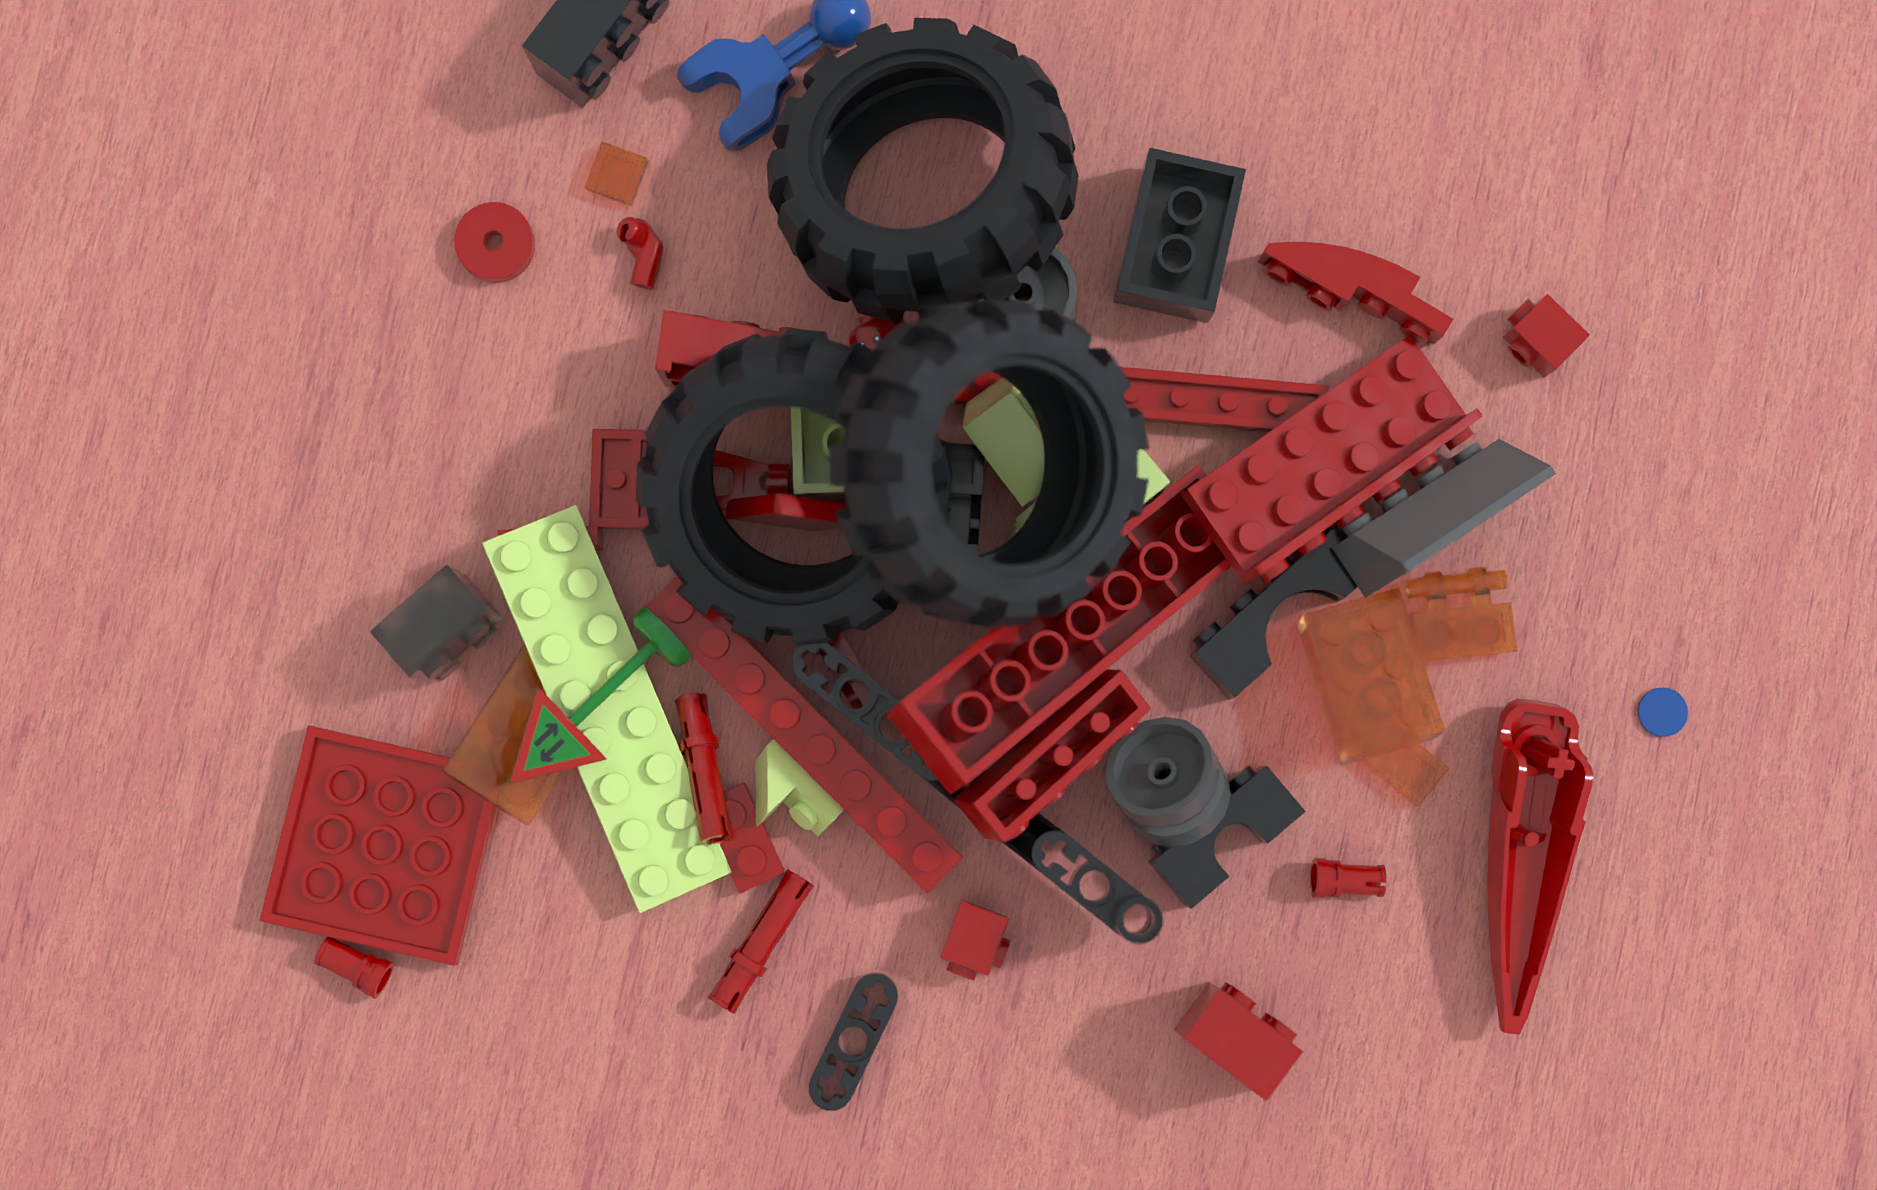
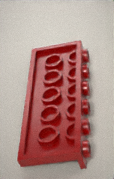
M1408 335L1186 489L1181 495L1242 583L1246 584L1259 576L1266 583L1290 566L1285 558L1298 549L1301 555L1304 556L1325 542L1327 537L1323 531L1333 523H1336L1339 529L1364 514L1365 512L1360 504L1372 496L1376 502H1379L1399 489L1402 485L1397 478L1407 470L1414 477L1435 463L1438 459L1433 452L1445 444L1450 451L1470 438L1474 433L1469 426L1483 416L1478 408L1465 414L1412 336Z

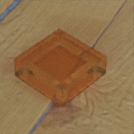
M601 141L585 183V188L587 191L632 206L649 161L644 156Z

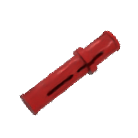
M697 692L685 694L675 699L682 735L679 749L682 755H685L688 765L691 792L698 822L699 841L703 845L706 843L707 845L723 843L732 838V833L727 818L723 786L717 762L716 749L720 746L718 736L713 734L710 724L707 695Z
M786 870L779 886L757 918L746 939L738 950L734 948L730 953L729 957L732 960L713 991L709 994L708 998L733 1014L737 1012L739 1005L757 976L763 977L767 970L764 965L769 959L770 954L815 885L791 870Z

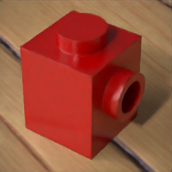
M1546 294L1536 304L1528 298L1511 314L1507 320L1513 327L1503 338L1510 344L1508 351L1520 364L1526 367L1532 365L1545 378L1555 371L1590 334L1549 294Z
M961 900L940 958L949 961L946 970L967 979L975 980L977 972L988 976L991 966L1001 968L1011 941L1003 938L1009 918Z

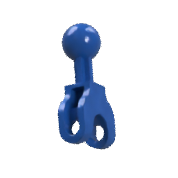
M814 0L809 12V22L776 45L772 46L764 34L752 42L744 43L734 39H715L680 65L677 79L690 92L700 93L719 83L734 85L741 91L739 106L721 123L719 129L720 141L728 151H739L769 133L775 127L780 115L781 99L789 89L796 85L790 70L825 46L836 50H845L856 46L854 35L870 28V8L866 0Z

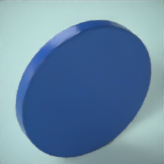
M1652 689L1639 702V721L1642 727L1652 735L1659 737L1674 735L1684 727L1687 721V704L1684 698L1673 689Z

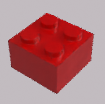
M1209 982L1177 1024L1174 1031L1267 1101L1303 1053L1301 1049L1292 1043L1297 1034L1267 1012H1265L1261 1019L1251 1012L1256 1003L1233 985L1225 982L1219 988Z

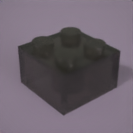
M445 565L376 625L370 633L408 677L428 683L435 678L437 682H441L460 666L461 662L457 658L471 645L475 649H479L497 634L498 629L495 625L503 617L466 574L449 565Z

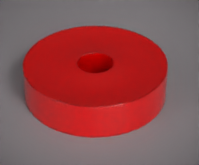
M488 202L477 205L462 217L455 231L454 246L460 262L473 276L486 282L501 283L516 278L529 266L535 251V237L530 224L517 209L500 202ZM494 235L502 236L503 243L500 248L496 250L487 248V241L490 237Z

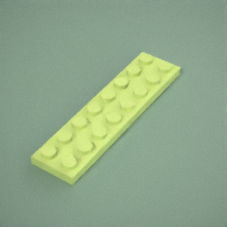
M576 505L482 543L544 692L568 718L638 652ZM642 664L577 726L607 758V760L579 766L577 769L639 913L731 873L720 843L707 845L706 843L703 845L699 841L698 822L694 809L689 771L645 666Z

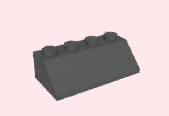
M1500 439L1484 449L1476 441L1452 457L1457 466L1446 473L1442 465L1416 481L1421 490L1412 496H1409L1404 488L1381 503L1380 507L1384 514L1373 520L1367 512L1344 527L1343 531L1347 538L1332 547V549L1366 598L1410 572L1554 476L1556 473L1551 465Z

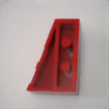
M663 310L655 370L665 386L677 387L683 380L682 378L696 365H700L716 354L723 346L756 333L761 337L781 335L787 329L799 328L780 327L779 331L760 328L758 324L746 321L726 322L700 315Z

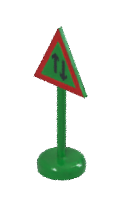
M643 607L634 616L633 626L645 640L646 644L569 718L537 687L509 783L607 760L577 726L655 652L670 665L680 667L692 657L688 649L655 614Z

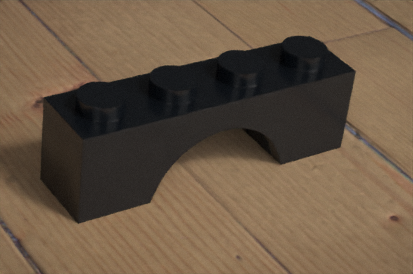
M1337 524L1331 529L1326 528L1323 533L1327 540L1306 555H1301L1295 562L1287 556L1285 559L1290 566L1271 579V583L1258 595L1252 588L1229 607L1235 616L1224 626L1220 627L1214 621L1193 640L1199 648L1190 657L1229 700L1239 695L1272 665L1266 647V629L1273 611L1284 599L1296 594L1312 593L1339 602L1358 587L1332 549V547L1347 538L1343 528L1339 529Z

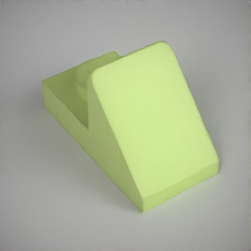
M774 739L755 760L757 826L784 802L790 808L789 812L794 821L802 828L812 830L819 837L844 811Z

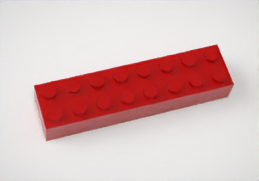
M1199 465L1144 507L1142 515L1132 517L1125 523L1121 534L1131 542L1113 569L1104 578L1086 577L1091 591L1082 599L1052 617L1037 615L1024 626L991 629L886 713L950 795L968 784L1231 568V565L1181 495L1186 489L1207 476Z

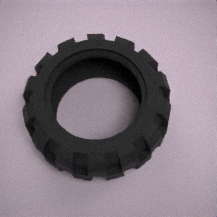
M914 18L913 29L894 33L891 32L888 24L884 23L854 35L857 46L839 58L829 50L805 73L803 84L806 88V93L801 99L793 96L788 97L772 135V140L777 149L771 151L767 162L768 195L778 215L777 224L793 255L797 256L808 278L831 299L845 303L852 300L857 313L894 323L902 322L905 311L917 312L920 318L929 309L957 302H973L984 299V301H1002L1017 292L1021 287L1017 274L1026 266L1039 271L1063 237L1059 220H1067L1074 209L1079 177L1073 156L1076 147L1066 113L1063 112L1056 87L1039 64L1023 54L1019 56L1014 43L976 25L972 26L967 35L960 34L957 24L948 18ZM934 118L961 119L988 129L1004 142L999 166L983 192L964 209L942 221L916 228H888L863 221L845 209L848 184L860 160L883 137L905 125Z
M1025 301L957 302L926 310L916 324H899L871 349L867 360L874 369L869 376H852L835 415L847 420L843 445H829V483L832 486L844 487L847 506L836 511V515L852 553L868 555L871 558L870 563L867 565L871 579L898 602L917 605L926 616L986 628L1024 626L1037 615L1052 617L1076 603L1091 591L1086 580L1087 576L1104 578L1113 569L1131 542L1121 534L1128 516L1137 517L1142 515L1149 479L1138 478V450L1149 449L1143 413L1138 408H1128L1123 394L1132 387L1131 383L1106 348H1089L1093 337L1083 326L1053 309L1034 310ZM992 371L1010 382L1023 395L1033 410L1044 444V475L1036 504L1023 526L998 548L982 555H976L955 537L940 513L932 486L931 457L937 429L951 402L970 382L982 374Z
M787 329L781 335L761 337L756 333L723 346L716 354L700 365H696L682 378L683 380L661 402L645 432L648 444L645 455L637 463L636 502L641 507H646L649 524L642 531L656 565L662 568L669 564L682 582L675 592L702 616H705L711 608L734 621L731 627L732 633L767 644L773 634L792 636L793 643L797 646L836 642L840 632L853 627L865 631L893 613L899 602L871 579L867 570V565L871 561L868 555L852 553L829 563L799 565L779 561L757 551L736 533L725 518L720 508L713 482V460L720 435L726 424L748 412L773 406L798 407L824 415L846 429L847 420L835 415L853 375L869 376L874 369L867 360L871 349L857 341L851 347L828 340L826 331ZM936 432L931 457L932 486L938 508L947 524L951 508L948 506L949 485L953 480L947 441L940 440Z

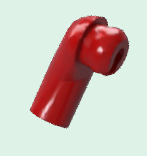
M626 217L618 224L617 236L636 258L630 284L653 290L663 256V244L646 221L640 218Z

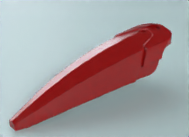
M1516 699L1509 702L1500 713L1491 767L1493 790L1488 838V926L1499 1026L1503 1033L1520 1035L1529 1016L1586 823L1583 816L1593 784L1592 767L1587 762L1588 758L1582 753L1579 746V725L1575 715L1560 705L1527 699Z

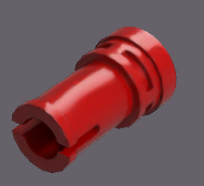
M1314 858L1312 861L1310 890L1313 898H1339L1341 894L1375 895L1377 897L1385 895L1386 887L1381 886V882L1387 883L1384 865L1341 864L1339 860H1326L1325 858Z
M327 937L323 941L314 959L316 965L322 966L351 981L353 987L373 999H376L382 993L394 970L393 962L385 958L382 959L372 953L366 955L331 937Z

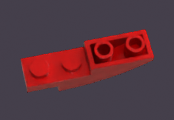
M1293 241L1268 243L1258 260V263L1265 266L1264 273L1268 277L1286 286L1292 282L1307 291V299L1318 307L1325 310H1331L1334 307L1341 311L1353 296L1359 300L1358 306L1363 311L1379 319L1387 316L1402 325L1400 331L1405 336L1411 335L1414 341L1425 344L1427 341L1435 344L1444 336L1453 321V318L1411 294L1421 278L1420 276L1395 263L1369 253L1324 243Z

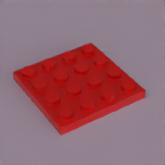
M308 725L259 921L453 966L458 965L505 770Z

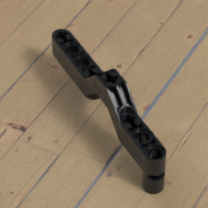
M830 644L800 645L796 648L792 658L793 670L806 686L959 808L954 799L966 789L965 786L950 795L932 771L928 772L922 767L924 761L914 749L911 757H907L901 752L902 749L910 744L905 737L898 741H890L881 734L880 723L882 719L886 716V713L901 702ZM821 651L825 652L827 656L824 662L836 674L841 665L849 670L836 680L830 694L823 690V687L830 683L825 676L817 671L813 672L810 676L804 673L808 665L803 659L808 653L817 656ZM853 681L864 683L870 691L867 704L859 709H850L841 700V692L844 686ZM985 770L978 774L968 784L970 785L972 782H974L982 773L985 772ZM1037 813L1029 820V825L1020 835L1003 843L1124 939L1132 943L1144 944L1152 941L1159 935L1163 925V916L1156 903L1146 898L1040 813ZM1059 840L1062 841L1065 846L1062 848L1061 853L1072 863H1076L1079 854L1085 858L1086 862L1073 871L1068 884L1064 883L1061 877L1069 871L1055 862H1052L1048 867L1042 863L1046 855L1040 848L1045 842L1054 845ZM1090 871H1099L1104 875L1107 882V889L1104 895L1095 900L1086 899L1081 894L1079 888L1082 876ZM1142 905L1147 914L1144 926L1134 932L1128 931L1124 925L1126 911L1131 906Z

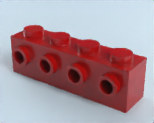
M1106 669L1011 747L962 791L954 801L983 838L1003 843L1010 841L1027 828L1029 820L1042 808L1056 802L1065 793V787L1078 775L1092 769L1101 760L1102 754L1112 744L1133 732L1138 725V721L1152 708L1122 670Z

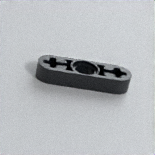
M878 972L869 973L860 978L855 985L809 1082L810 1097L821 1109L828 1111L839 1110L851 1100L897 1004L898 990L896 984L889 976ZM877 982L885 985L884 994L890 1000L887 1005L881 1003L876 1005L871 1019L880 1020L878 1028L874 1029L867 1021L861 1018L849 1017V1013L852 1008H856L862 1014L867 1003V997L861 993L864 986L873 988ZM848 1027H859L868 1036V1046L859 1055H848L839 1045V1036ZM830 1053H833L841 1062L857 1065L858 1069L855 1074H852L847 1068L845 1069L840 1080V1086L846 1089V1092L843 1096L834 1094L831 1100L822 1097L824 1088L817 1083L820 1077L829 1079L832 1076L837 1063L827 1062Z

